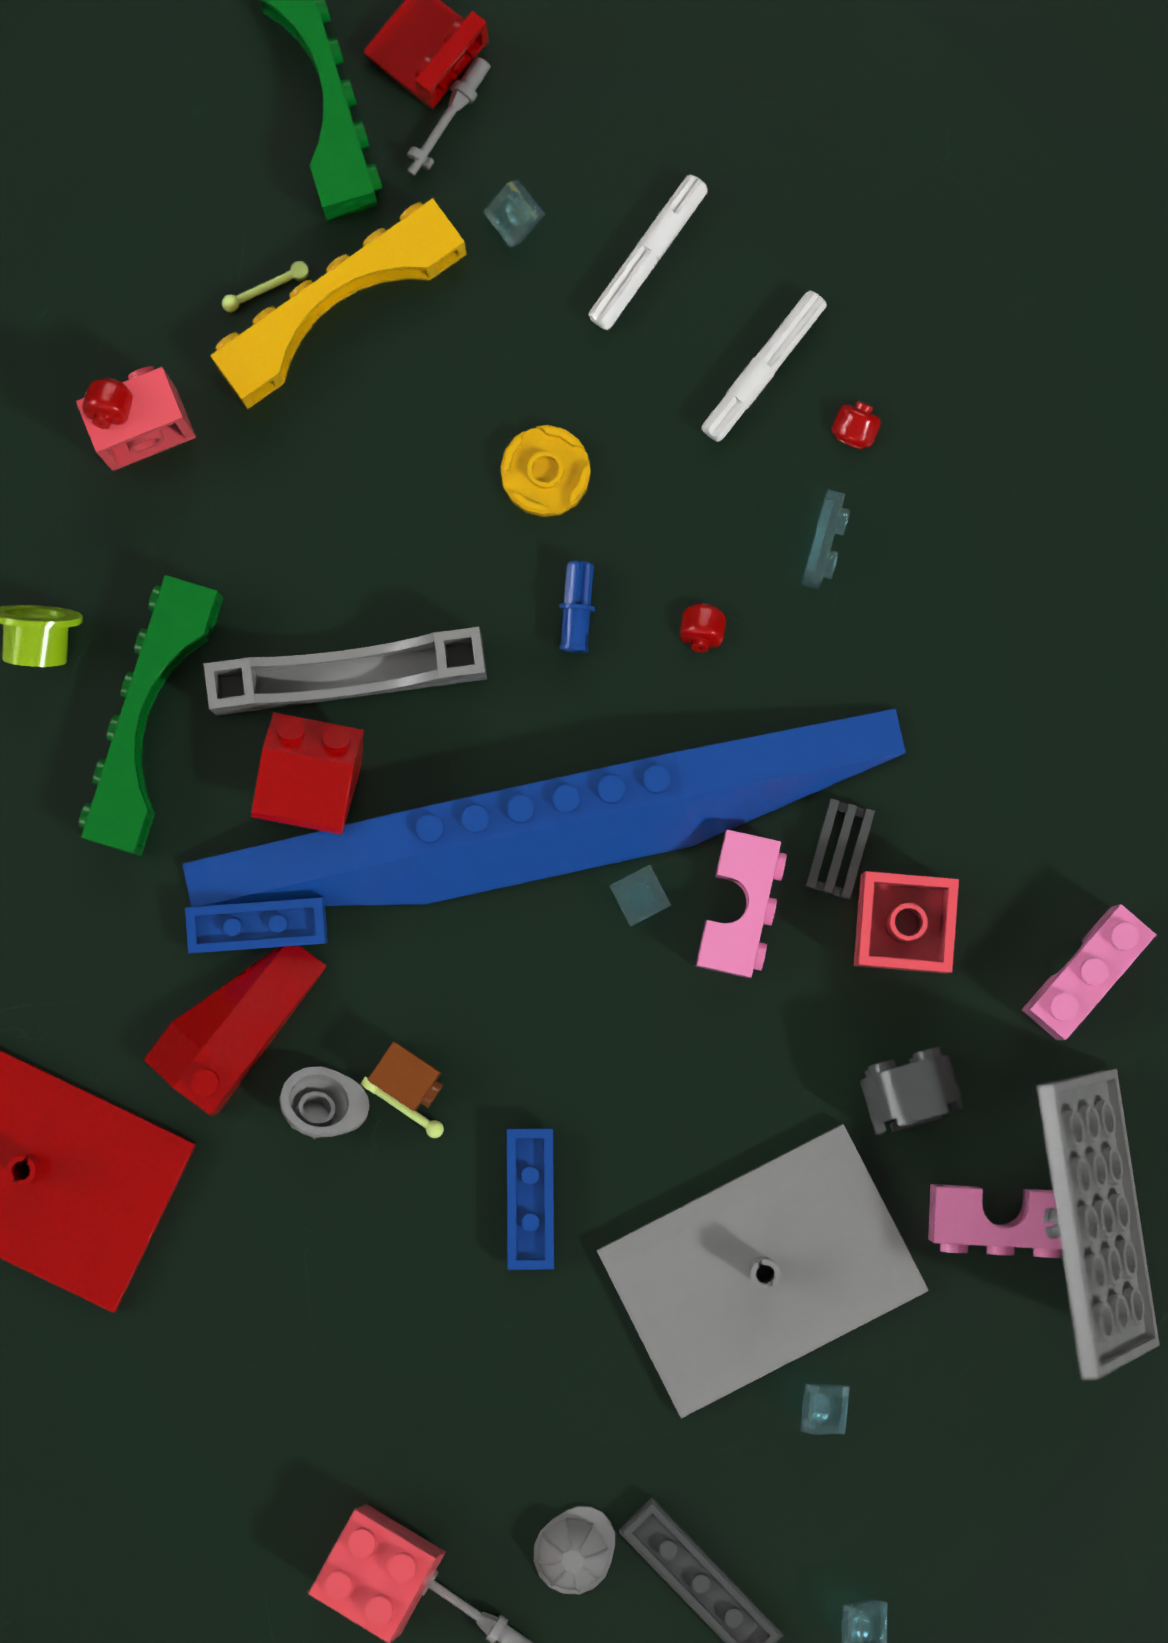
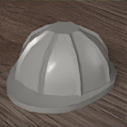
M322 1066L306 1067L294 1072L284 1082L279 1098L281 1112L291 1125V1128L312 1137L314 1140L319 1137H332L349 1133L359 1128L366 1120L370 1108L368 1095L360 1084L346 1075Z
M575 1506L553 1518L540 1530L534 1544V1564L540 1578L550 1588L563 1594H581L594 1589L606 1577L613 1558L615 1530L611 1520L601 1510L592 1506Z

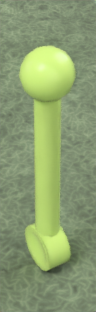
M297 261L292 264L290 271L239 295H226L222 300V307L228 312H235L239 304L293 279L303 281L309 276L308 266L302 261Z
M364 1077L360 1085L423 1126L429 1137L438 1138L443 1134L444 1127L440 1121H430L417 1111H412L369 1082L368 1077Z

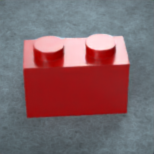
M273 712L262 748L251 817L342 835L362 765L364 730Z

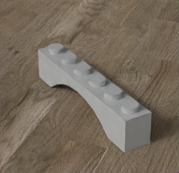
M479 627L435 632L397 642L343 651L294 656L248 657L203 663L209 710L217 716L487 679L482 635Z

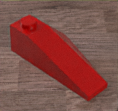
M300 945L277 947L171 1022L144 1058V1061L170 1086L210 1116L219 1114L326 969L327 965Z

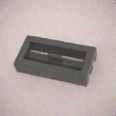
M832 798L829 800L806 880V888L847 900L851 898L875 811L867 808L863 809L853 804L842 803ZM837 812H841L845 816L825 883L820 882L817 879ZM854 817H858L862 821L844 884L841 888L835 886Z

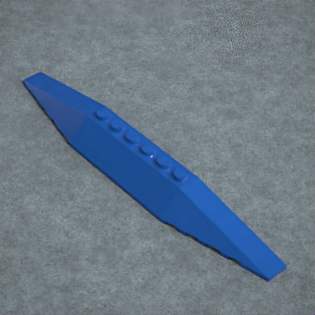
M896 709L668 753L347 824L342 835L318 831L183 863V869L191 907L325 897V906L426 905L692 847L726 832V830L734 829L764 814L775 811L851 776L853 777L901 756L906 752Z

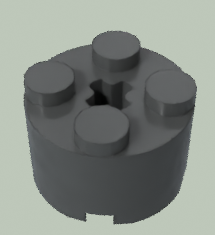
M940 1047L913 1054V1058L909 1059L910 1064L897 1067L895 1060H889L869 1066L868 1070L865 1071L866 1078L860 1080L875 1135H883L887 1131L885 1124H890L892 1132L942 1119V1114L950 1112L949 1106H952L954 1114L966 1110L950 1056H942Z

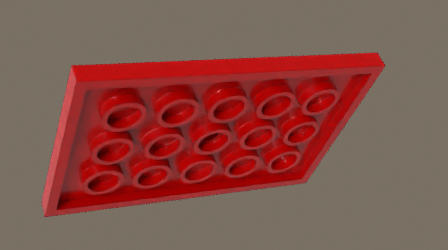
M0 1049V1258L108 1311L116 1312L197 1143ZM25 1161H28L27 1164L30 1168L28 1177L22 1171Z

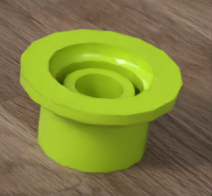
M1 606L0 624H3L2 660L10 664L30 667H52L66 664L68 628L79 626L83 623V615L70 609L50 606Z

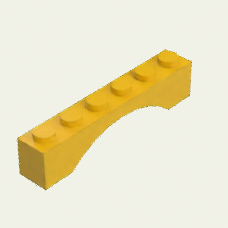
M433 198L424 205L421 202L411 205L401 214L400 222L387 231L385 228H381L370 234L363 242L364 247L350 257L348 254L339 256L328 265L325 275L315 282L307 280L299 284L291 291L289 295L291 299L278 308L270 306L264 309L253 319L252 323L254 325L240 335L237 332L227 335L216 345L215 349L217 351L210 356L247 409L285 383L290 362L301 340L314 323L336 303L359 290L383 282L405 279L431 280L467 255L465 241Z

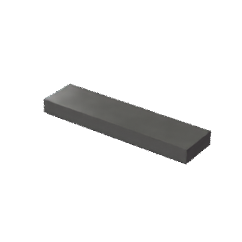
M653 1497L619 1529V1533L725 1643H777L784 1636L783 1632Z

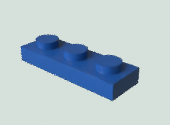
M325 897L185 908L188 954L328 943Z
M553 1128L507 1129L508 1270L554 1269Z

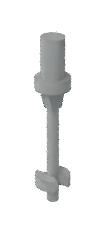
M476 56L461 80L453 82L450 87L452 94L448 103L449 107L423 147L419 149L412 146L407 153V157L414 160L407 170L411 175L415 176L420 167L425 170L431 168L434 160L427 156L456 111H459L467 103L472 104L476 99L477 93L475 90L491 67L484 59Z
M436 1570L428 1581V1585L422 1595L424 1596L428 1588H430L472 1617L486 1634L485 1639L489 1642L533 1643L507 1625L508 1619L500 1614L499 1617H496L486 1612L481 1613L436 1582L435 1578L439 1571Z

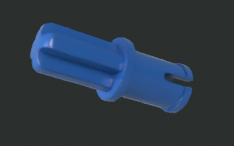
M571 561L567 564L564 603L559 604V609L563 610L561 642L559 645V650L587 653L589 649L590 613L595 612V607L591 606L594 566L587 561Z

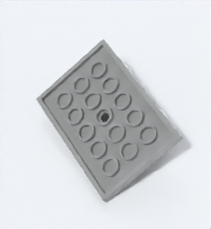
M1117 1069L1101 1070L1038 1086L1056 1209L1047 1208L1045 1210L1044 1223H1058L1054 1224L1053 1227H1046L1045 1230L1050 1239L1061 1237L1082 1379L1100 1378L1160 1345Z
M844 1124L803 1143L597 1249V1253L680 1418L929 1291ZM762 1264L771 1267V1274L766 1279H758L756 1277V1271Z

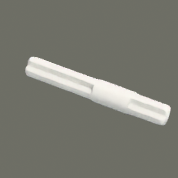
M688 175L682 181L589 311L590 320L594 324L605 330L612 327L707 194L706 184L694 175Z
M811 290L804 294L703 423L701 429L707 436L717 442L721 441L744 411L750 407L775 375L780 365L826 308L827 303L821 296Z

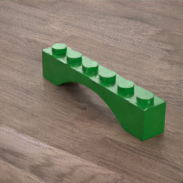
M259 0L263 13L281 24L301 44L312 60L321 81L323 91V122L319 142L309 166L326 220L329 221L378 206L374 191L383 189L375 162L366 164L362 153L363 148L370 146L362 120L353 122L349 107L357 105L350 80L349 78L340 80L336 65L344 63L337 37L327 38L323 23L331 21L326 1Z
M168 575L164 576L162 585L156 584L154 586L148 604V610L153 612L148 629L141 628L135 643L134 653L139 655L134 672L128 671L122 683L120 696L125 698L120 716L115 714L108 727L106 739L111 742L106 759H99L93 774L92 783L97 785L92 803H85L80 814L78 827L83 829L81 838L142 856L155 815L147 794L142 768L143 738L148 715L158 692L171 673L191 653L210 641L223 601L222 595L217 590Z

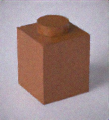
M393 1041L368 1078L369 1082L412 1111H416L420 1104L429 1108L443 1087V1084L437 1081L442 1071L397 1041Z

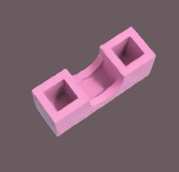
M726 830L715 877L729 880L739 885L746 897V908L742 917L732 923L705 921L696 967L745 978L752 977L753 969L762 970L767 950V944L759 942L763 924L772 925L777 899L769 897L773 879L782 880L787 854L779 852L781 841Z
M1122 904L1111 906L1081 940L1083 944L1075 955L1059 972L1049 977L1024 1006L1022 1011L1054 1039L1066 1040L1153 940L1156 934Z
M930 1184L928 1240L933 1243H940L941 1252L968 1253V1245L987 1246L986 1254L1012 1256L1015 1255V1247L1033 1248V1256L1061 1258V1237L1050 1239L1045 1230L1046 1227H1053L1054 1224L1058 1223H1044L1045 1210L1047 1208L1056 1209L1053 1190L1022 1189V1206L1019 1214L1011 1222L998 1225L991 1223L984 1214L982 1188L977 1186Z

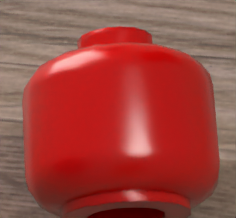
M103 378L95 380L88 387L83 401V412L88 418L92 419V423L96 427L101 429H109L111 424H124L129 416L133 395L126 385L115 379Z
M858 400L855 406L850 404L842 405L832 426V433L836 436V439L858 449L872 446L881 425V419L871 413L874 407Z
M705 603L694 604L683 611L679 636L684 643L691 644L693 651L707 652L709 647H718L723 643L726 617L716 606Z

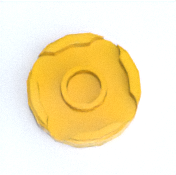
M550 425L537 426L515 436L504 451L500 467L503 488L512 503L528 514L541 517L561 515L575 507L587 492L591 476L589 458L580 440L567 430Z

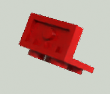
M405 0L367 45L364 53L366 58L433 109L450 89L453 82L461 76L489 42L487 22L474 11L464 20L440 0Z

